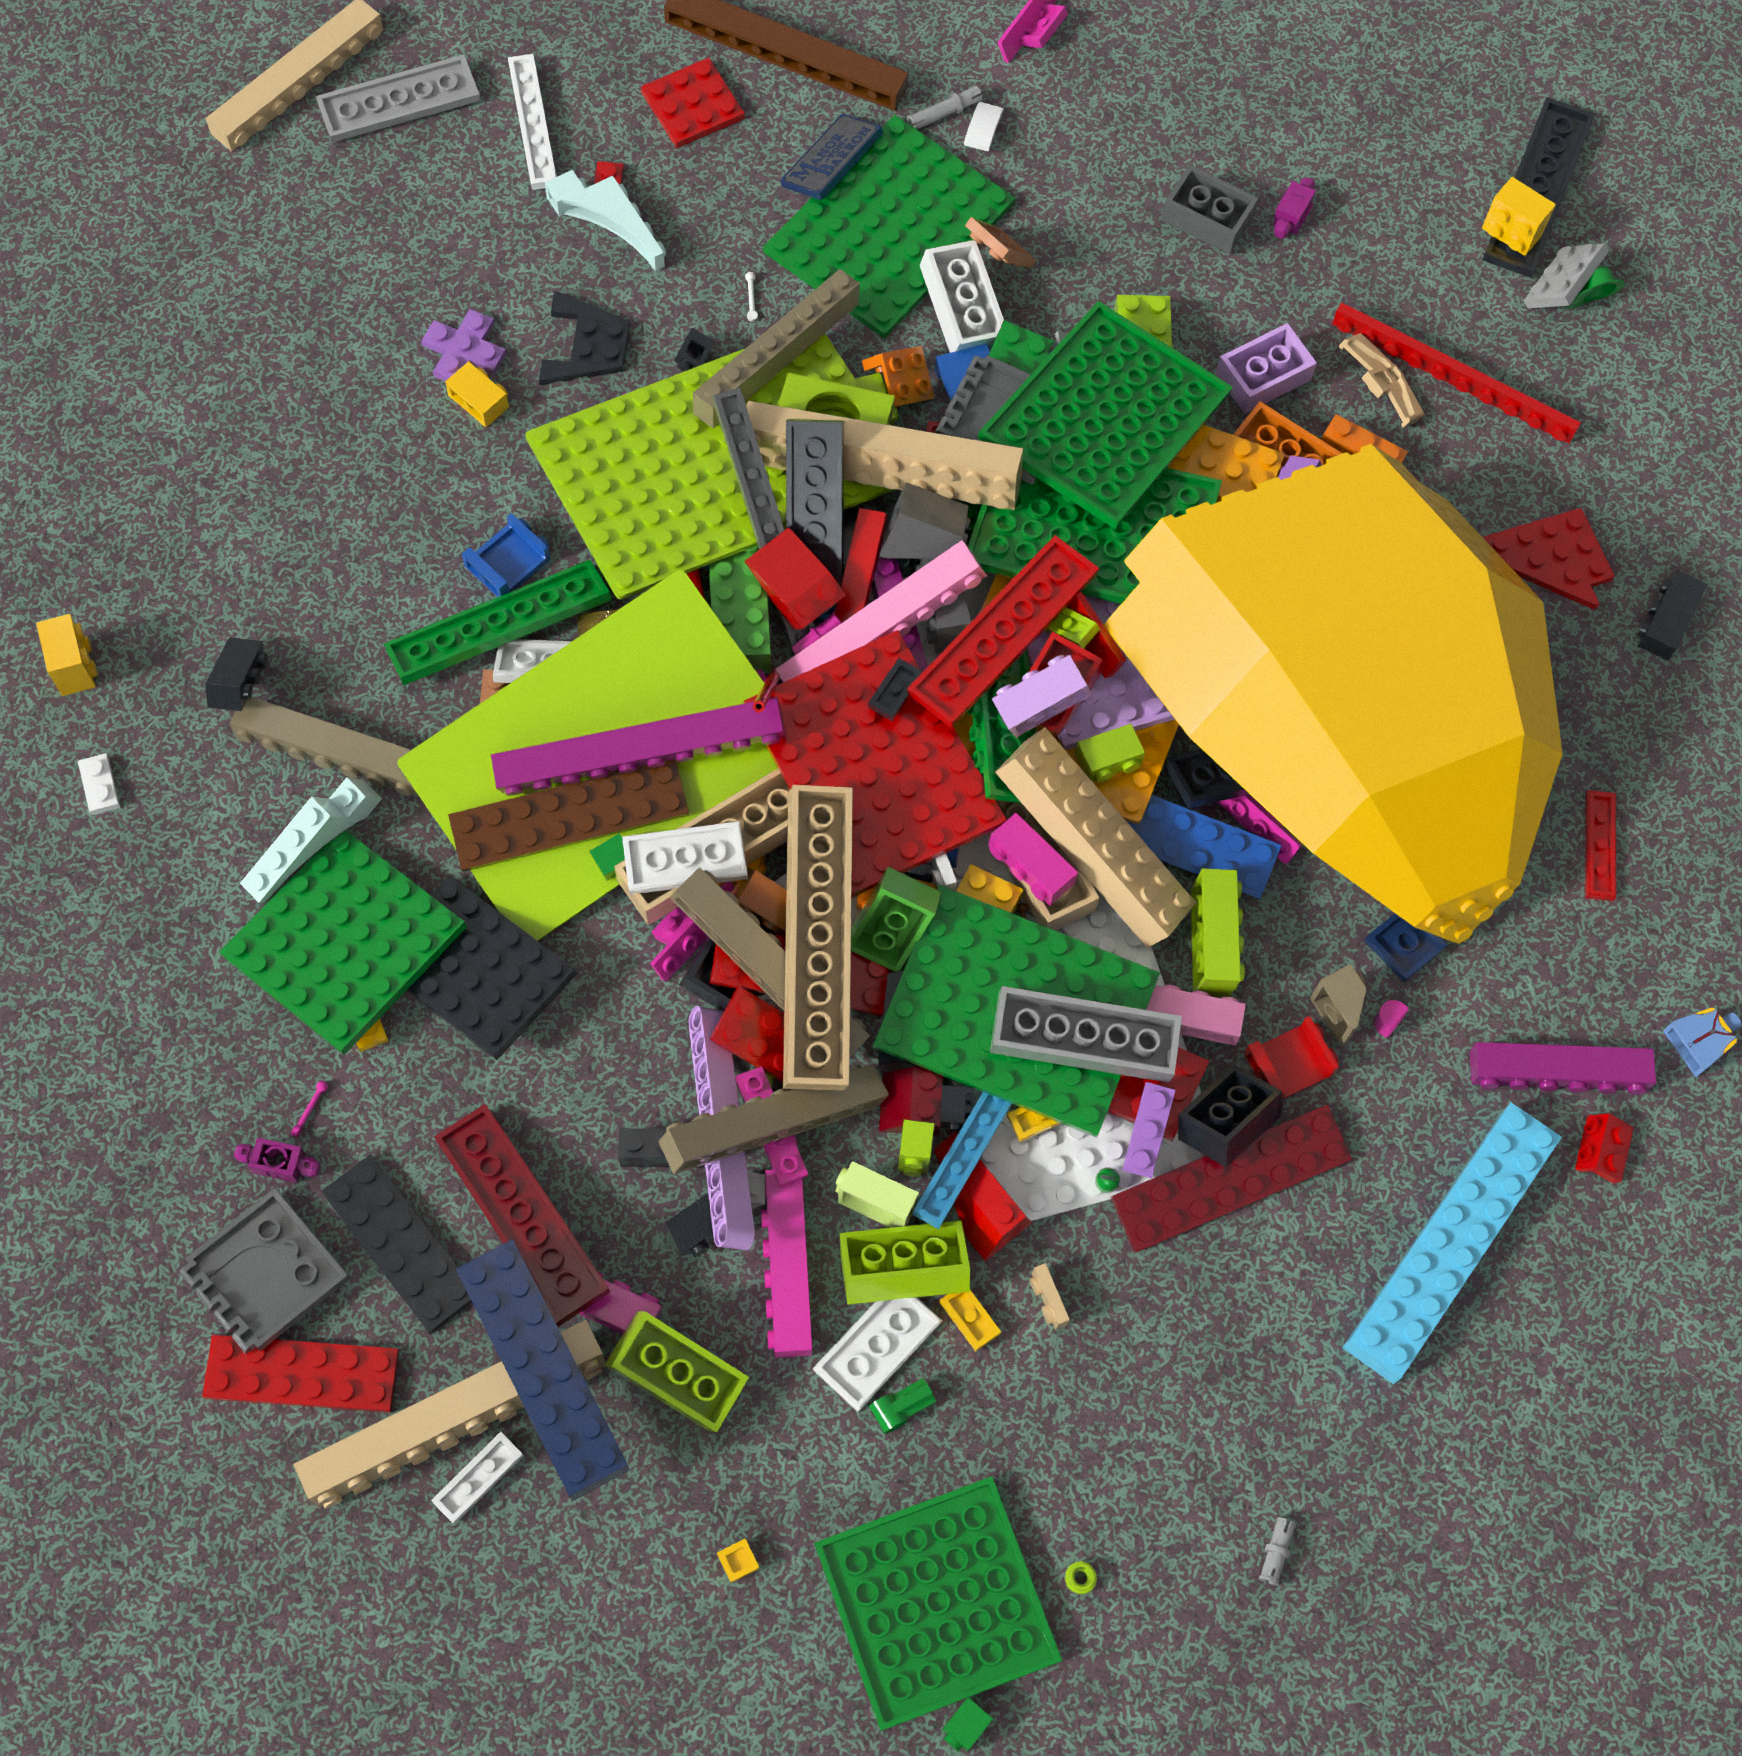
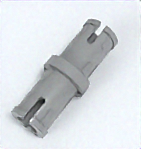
M1280 1517L1276 1519L1270 1544H1266L1265 1552H1267L1261 1575L1259 1576V1580L1263 1582L1267 1580L1269 1584L1275 1586L1279 1585L1285 1559H1289L1291 1552L1288 1548L1294 1528L1296 1527L1295 1522L1289 1521L1287 1523L1288 1519Z

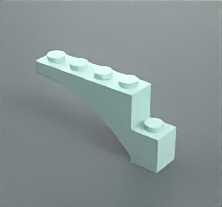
M571 170L545 182L547 199L559 217L569 215L602 226L631 244L646 258L655 271L665 267L664 256H666V251L660 241L656 242L651 226L648 222L644 223L642 221L637 205L630 203L623 184H618L613 176L587 187L583 178L578 179L574 171Z
M346 777L329 799L311 797L240 884L258 903H265L283 882L319 849L344 830L360 820L366 819L382 798L363 779Z

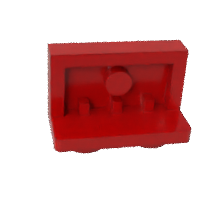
M1610 1113L1587 1116L1575 1170L1579 1172L1592 1171L1609 1182L1621 1183L1634 1127Z

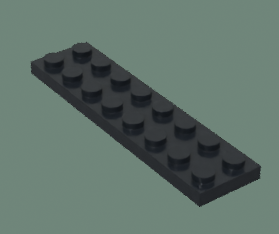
M1546 97L1515 179L1552 201L1556 206L1543 235L1526 256L1511 249L1496 237L1491 236L1482 259L1483 261L1532 278L1593 121L1594 113Z

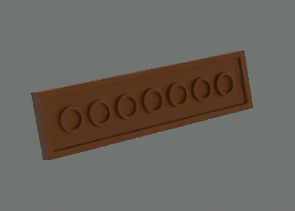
M676 759L665 761V765L649 768L648 765L637 767V770L631 773L616 772L608 774L609 776L605 778L588 779L575 784L564 785L448 814L461 871L465 872L689 816Z

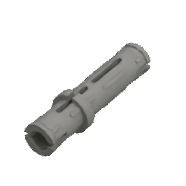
M975 85L959 94L952 93L948 99L907 116L908 122L912 121L909 125L918 130L953 113L959 114L963 112L964 108L982 101V95L978 96L981 91Z

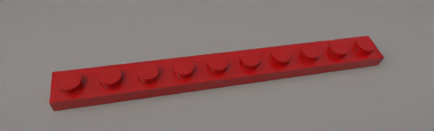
M1342 302L1336 310L1332 324L1337 326L1340 331L1354 336L1361 333L1374 346L1384 350L1386 354L1396 356L1408 362L1413 368H1420L1430 373L1437 380H1444L1454 385L1461 392L1470 393L1479 398L1483 403L1491 404L1503 410L1505 414L1512 417L1515 416L1527 422L1532 428L1541 429L1551 434L1556 440L1565 441L1570 444L1581 423Z

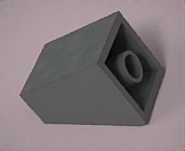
M906 482L886 524L880 556L883 558L935 559L963 540L966 543L968 534L965 533L970 523V518H967L968 506Z

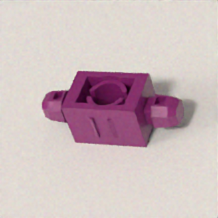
M1305 177L1300 183L1291 182L1275 211L1273 225H1275L1274 235L1283 239L1290 232L1295 235L1299 232L1313 207V197L1316 193V190H1314V179Z
M262 1138L256 1139L254 1147L249 1144H239L234 1152V1158L239 1162L248 1164L253 1174L298 1183L300 1173L302 1176L316 1177L321 1168L320 1162L307 1157L302 1147ZM277 1155H283L289 1164L283 1161L278 1166H271L266 1157L272 1160Z

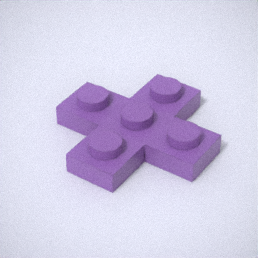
M469 309L458 330L433 320L422 339V345L443 354L433 371L434 377L446 381L468 361L476 368L481 367L484 371L495 375L506 356V349L485 341L495 324L494 318Z

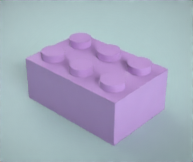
M1286 323L1220 356L1216 375L1233 387L1230 395L1243 413L1246 414L1252 411L1259 401L1266 404L1311 381L1317 362L1289 324Z
M1064 655L1055 657L1048 662L1049 667L1040 672L1033 670L1022 677L1023 681L1014 687L1012 684L1002 687L996 692L997 696L992 698L1006 726L1016 738L1093 695L1070 655L1064 657Z

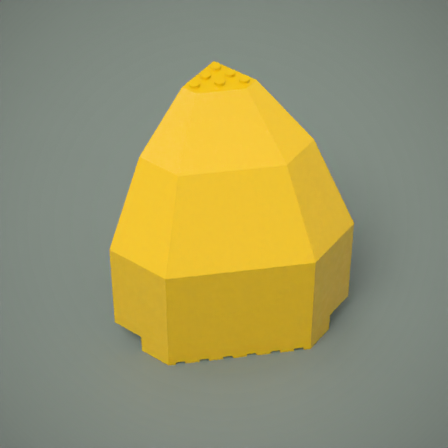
M1373 444L1361 447L1360 452L1349 455L1346 452L1326 460L1325 465L1315 467L1312 464L1292 472L1291 477L1283 480L1276 477L1259 483L1255 490L1245 492L1242 489L1222 496L1221 502L1212 505L1205 502L1186 509V514L1175 518L1173 515L1161 518L1124 560L1125 564L1140 581V584L1103 624L1109 634L1186 734L1313 854L1415 928L1457 944L1470 938L1473 930L1481 922L1489 919L1493 914V910L1503 901L1509 899L1513 895L1514 890L1520 885L1563 754L1543 601L1447 499L1420 483L1400 461Z

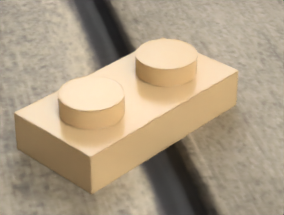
M1046 1263L1034 1267L1032 1272L1033 1278H1030V1284L1036 1296L1041 1294L1045 1304L1042 1307V1312L1048 1324L1053 1323L1055 1330L1067 1326L1070 1319Z

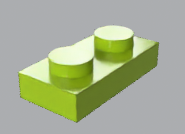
M1065 608L1044 631L1049 634L1053 631L1084 649L1100 628L1095 621Z

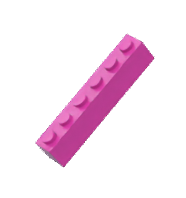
M765 1170L767 1209L761 1210L762 1228H768L769 1239H763V1257L770 1258V1269L764 1270L765 1288H771L772 1300H766L767 1319L773 1318V1330L767 1331L768 1349H774L775 1358L812 1356L802 1178L785 1185H779L774 1171Z

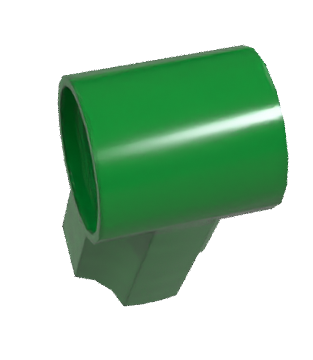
M922 1378L895 1394L892 1392L879 1398L869 1408L883 1433L888 1434L908 1422V1418L935 1404L936 1400L930 1387Z

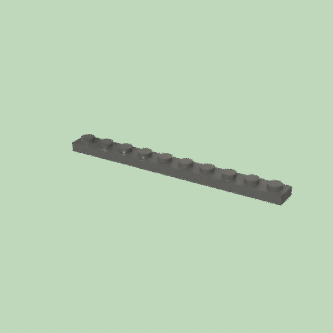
M739 387L711 397L760 549L783 532L784 527L742 391ZM779 611L789 647L794 657L795 653L792 650V646L811 631V627L815 628L812 621L803 629L793 630Z

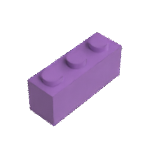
M1149 1082L1145 1083L1123 1171L1152 1179L1175 1094L1174 1089Z

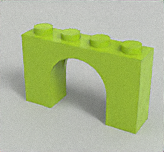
M788 373L778 406L815 413L825 409H836L849 414L856 420L890 425L894 411L895 396L884 392L862 389L857 386H848L829 380H820L801 374Z

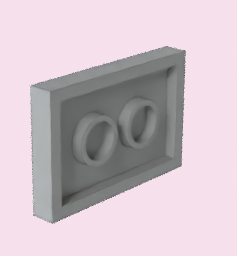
M1605 243L1573 247L1566 246L1560 249L1555 259L1544 270V274L1524 299L1527 308L1569 306L1609 252Z

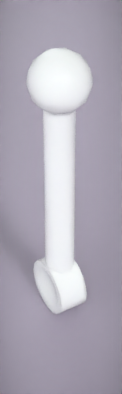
M748 272L745 275V279L748 281L750 307L747 318L749 321L755 322L758 319V313L755 311L753 285L756 276L753 272Z

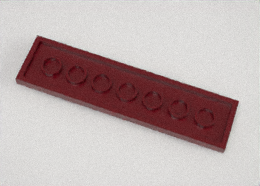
M486 1104L434 1136L502 1243L505 1244L512 1239L514 1240L557 1327L611 1293Z
M1327 1104L1266 1130L1227 1168L1204 1156L1110 1197L1134 1253L1346 1163L1352 1160Z

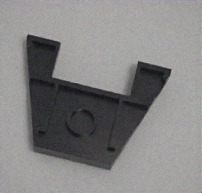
M554 291L551 317L577 319L570 362L542 359L539 385H549V382L563 380V382L572 381L573 378L587 375L595 377L623 372L630 321Z

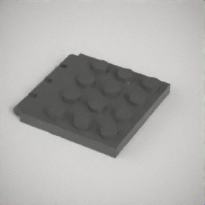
M986 355L985 359L979 356H974L966 371L967 375H964L957 388L956 395L953 396L945 416H943L935 431L936 434L980 441L977 439L979 431L1031 375ZM1022 468L1021 480L1033 485L1036 477Z
M275 1188L187 1256L185 1260L188 1264L179 1271L192 1289L200 1286L196 1290V1294L210 1311L217 1309L214 1312V1316L228 1333L237 1330L232 1335V1338L245 1354L251 1352L256 1347L259 1351L263 1350L350 1279L348 1274Z

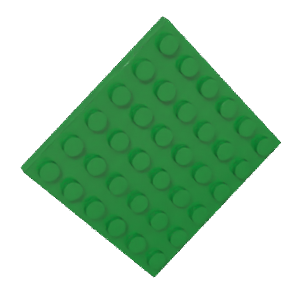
M344 830L324 845L219 953L344 1056L467 928V925L461 918Z
M992 1476L814 1543L880 1732L1062 1661Z

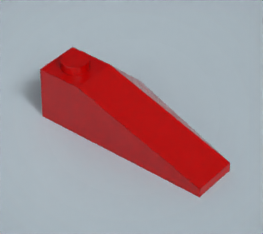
M955 1131L934 1149L939 1165L959 1134L958 1131ZM979 1159L957 1197L954 1207L959 1220L962 1222L965 1237L986 1262L1032 1222L982 1160Z

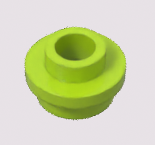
M1078 1561L1071 1564L1066 1570L1065 1583L1073 1593L1087 1594L1095 1587L1097 1574L1089 1563ZM1082 1572L1085 1574L1086 1582L1084 1584H1078L1075 1581L1076 1573Z

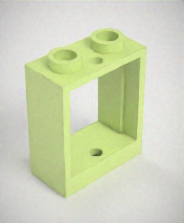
M853 1161L848 1169L843 1167L836 1181L837 1188L835 1192L838 1193L839 1204L890 1228L907 1226L917 1205L919 1192Z

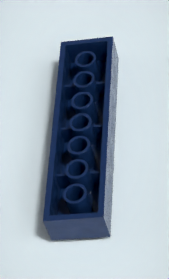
M512 1239L456 1268L572 1502L630 1471L514 1240Z

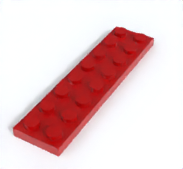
M1055 535L907 688V692H909L913 699L952 728L1074 600L1075 596L1081 593L1098 575L1099 568Z

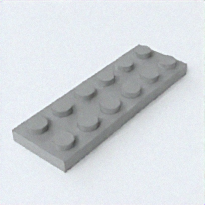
M464 54L316 96L332 143L481 101Z

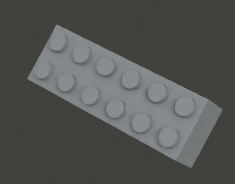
M1002 986L998 994L990 1053L1169 1083L1175 1075L1182 1016Z

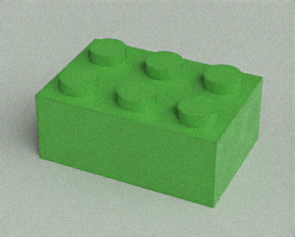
M887 867L851 927V951L895 972L900 971L911 954L915 942L919 941L936 914L941 892Z

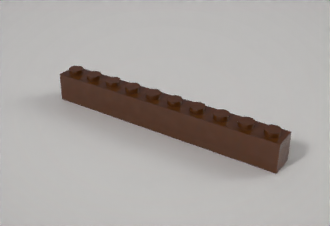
M667 0L664 5L665 23L890 110L896 111L908 88V72L898 67H892L877 59L866 57L851 49H845L830 41L814 37L807 32L793 29L783 23L767 19L760 14H754L741 9L737 5H731L721 0Z

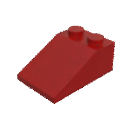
M790 528L785 529L744 561L793 630L803 629L846 596L832 574Z
M1052 631L1029 672L1033 670L1040 672L1049 667L1048 662L1060 655L1067 657L1070 655L1091 691L1106 666L1105 662L1100 657ZM1084 700L1040 725L1060 735Z

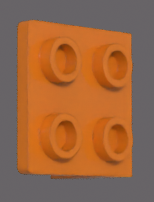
M922 346L885 352L862 360L864 371L875 369L876 373L883 372L888 394L895 396L894 407L926 401L935 397Z

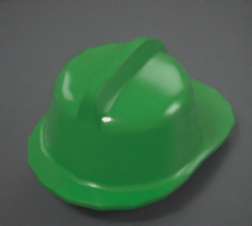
M1598 266L1572 303L1566 306V309H1574L1588 302L1610 297L1621 291L1625 286L1624 280L1616 279L1613 272L1607 266Z

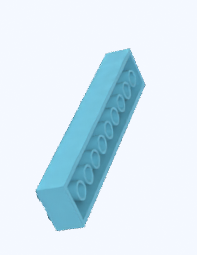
M1510 1102L1497 1118L1342 1348L1392 1384L1400 1380L1562 1137Z

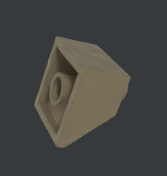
M1351 964L1321 979L1310 997L1341 1047L1348 1043L1358 1027L1367 989L1363 975L1358 970L1355 971Z

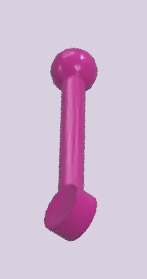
M319 1081L317 1083V1090L298 1124L293 1127L291 1135L299 1137L303 1125L322 1092L328 1089L327 1082Z

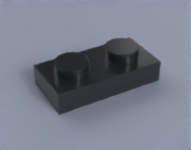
M898 658L868 702V708L893 722L910 697L907 688L923 671Z

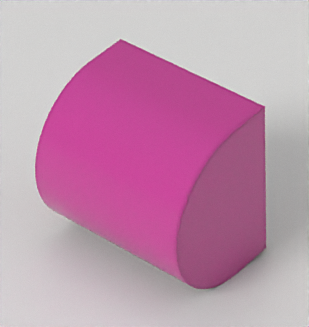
M1397 1000L1385 1002L1374 1018L1376 1030L1385 1038L1389 1037L1409 1011L1408 1007Z

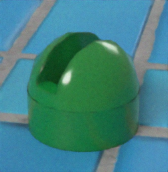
M1111 1167L1101 1169L1095 1178L1096 1187L1103 1193L1114 1192L1120 1183L1118 1172ZM1101 1175L1115 1177L1116 1181L1101 1179Z

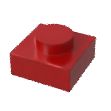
M597 161L594 184L611 176L615 178L618 184H622L623 163Z

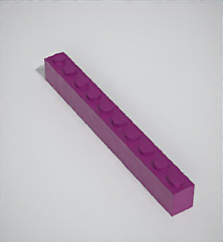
M775 697L769 699L765 709L760 713L753 710L754 702L491 754L496 789L506 793V796H515L522 794L523 789L534 787V790H545L551 788L552 783L562 782L564 785L580 782V778L591 776V779H600L609 776L608 772L618 770L620 773H631L636 771L638 766L648 765L649 768L664 766L665 761L676 759L677 762H686L693 760L694 755L705 753V756H716L722 754L723 749L733 747L735 751L751 748V744L762 742L763 745L776 744L780 742V738L787 737L781 703Z

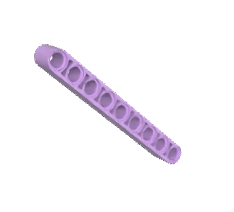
M695 1006L689 1017V1032L699 1115L709 1113L711 1116L732 1104L739 1107L733 1057L730 1051L710 1040L724 1011ZM744 1151L705 1164L714 1242L718 1247L749 1250L754 1241L755 1230Z

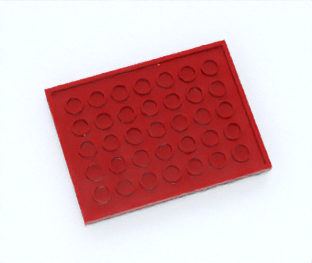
M898 630L776 685L770 697H777L781 703L787 737L780 738V742L766 745L789 789L791 790L793 785L852 788L851 898L876 887L887 867L903 874L999 828L1007 821L996 800L986 799L984 779L978 769L975 768L972 758L954 727L950 728L911 696L893 722L868 708V702L898 658L921 670ZM758 694L744 700V704L754 702Z

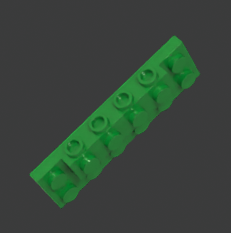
M1028 648L967 711L968 715L973 716V725L970 728L969 738L972 742H975L976 751L973 753L972 760L975 768L984 777L986 799L1021 803L995 772L1024 741L1036 734V727L1016 738L1006 726L992 698L997 696L996 692L1002 687L1012 684L1014 687L1023 681L1022 677L1029 673Z

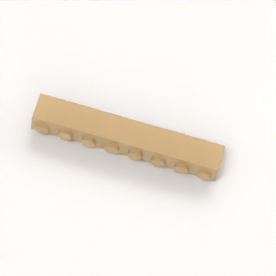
M354 0L206 117L210 133L231 152L238 146L244 145L248 138L257 131L263 130L268 122L277 115L283 114L286 108L293 102L302 99L308 90L315 85H319L333 70L339 69L348 58L358 54L368 42L377 39L383 31L380 14L363 0Z

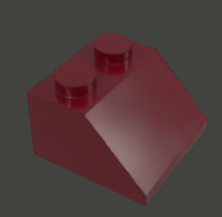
M909 1067L883 1073L882 1082L889 1095L880 1105L879 1132L902 1133L904 1120L934 1123L933 1136H938L943 1076L923 1067Z

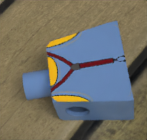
M1709 1008L1675 1020L1663 1032L1695 1077H1698L1738 1042L1733 1031L1741 1027V1021L1733 1012L1721 1017L1715 1008Z

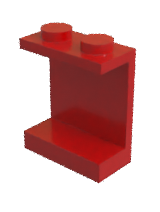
M1310 1016L1304 1019L1301 1026L1263 1044H1260L1258 1040L1248 1045L1244 1052L1256 1077L1281 1090L1282 1100L1333 1076L1339 1068L1337 1054L1332 1048H1328L1324 1041L1322 1028L1318 1023H1314Z

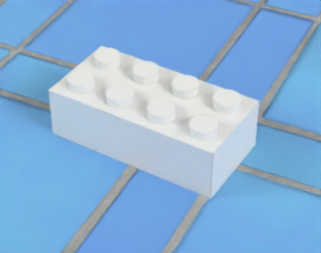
M972 240L926 249L920 263V268L949 352L960 351L986 343L989 351H991L1004 319L977 242Z

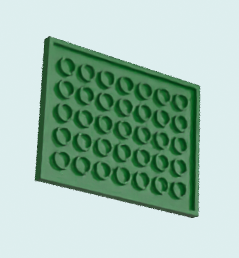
M896 115L882 127L883 134L822 201L811 198L763 246V253L814 289H817L839 269L859 282V303L849 314L884 339L929 294L920 268V263L926 249L974 240L970 237L971 231L965 226L971 217L995 225L1015 204L1016 199Z
M1097 301L979 431L977 439L988 443L1023 448L1022 468L1116 529L1226 400L1233 387L1105 304Z
M1167 468L1116 529L1038 478H1036L1033 485L1021 480L1015 510L1000 509L995 506L982 504L968 547L985 572L1014 578L1056 535L1099 568L1098 575L1081 591L1083 595L1122 604L1140 584V581L1125 564L1124 560L1161 518L1173 515L1175 518L1186 514V509L1208 502L1210 505L1215 504L1222 480Z
M939 885L937 890L941 894L936 914L919 941L915 942L873 1048L1097 1138L1121 1075L990 1053L998 994L1001 987L1005 986L1146 1010L1160 972Z

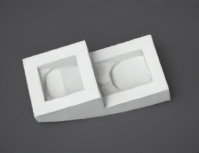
M979 102L969 125L964 145L989 151L1002 117L1003 108Z

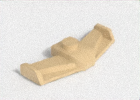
M1361 333L1345 339L1339 345L1342 350L1346 349L1369 370L1362 377L1369 390L1377 398L1388 394L1403 421L1401 424L1403 428L1414 424L1425 415L1402 371Z

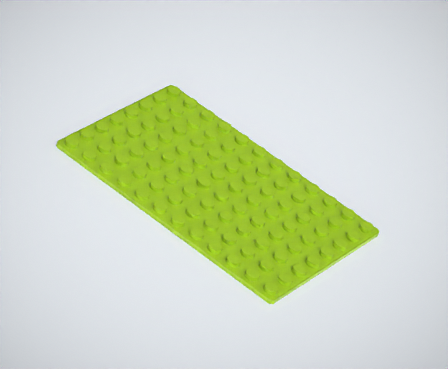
M825 333L746 400L745 404L747 406L748 401L778 406L788 373L861 387ZM744 349L526 432L525 436L529 446L618 599H624L649 589L677 570L681 569L685 573H689L758 545L721 426L718 424L713 429L693 414V392ZM825 409L816 412L853 419L849 414L836 409ZM765 466L785 530L786 470ZM844 480V510L895 489Z
M680 569L400 757L397 764L456 849L448 814L544 791L534 790V787L523 789L522 794L515 796H506V793L500 792L496 789L491 754L744 704V700L759 694L764 682L690 578ZM762 742L753 743L751 748L735 751L733 747L723 749V753L720 755L705 756V753L694 755L693 760L677 762L689 816L621 832L620 835L624 837L676 830L778 769L766 745H763ZM618 770V771H613V772H608V774H612V773L619 772V770ZM591 776L580 778V781L591 779ZM562 782L552 783V787L549 789L564 786ZM617 834L470 871L499 913L539 941L620 885L616 875L606 880L589 852Z

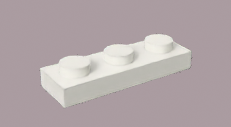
M500 1432L431 1501L455 1525L524 1455Z

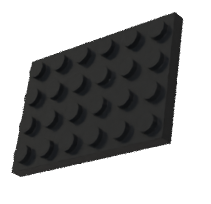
M449 875L431 896L466 923L467 928L406 991L497 1061L577 975L575 968Z

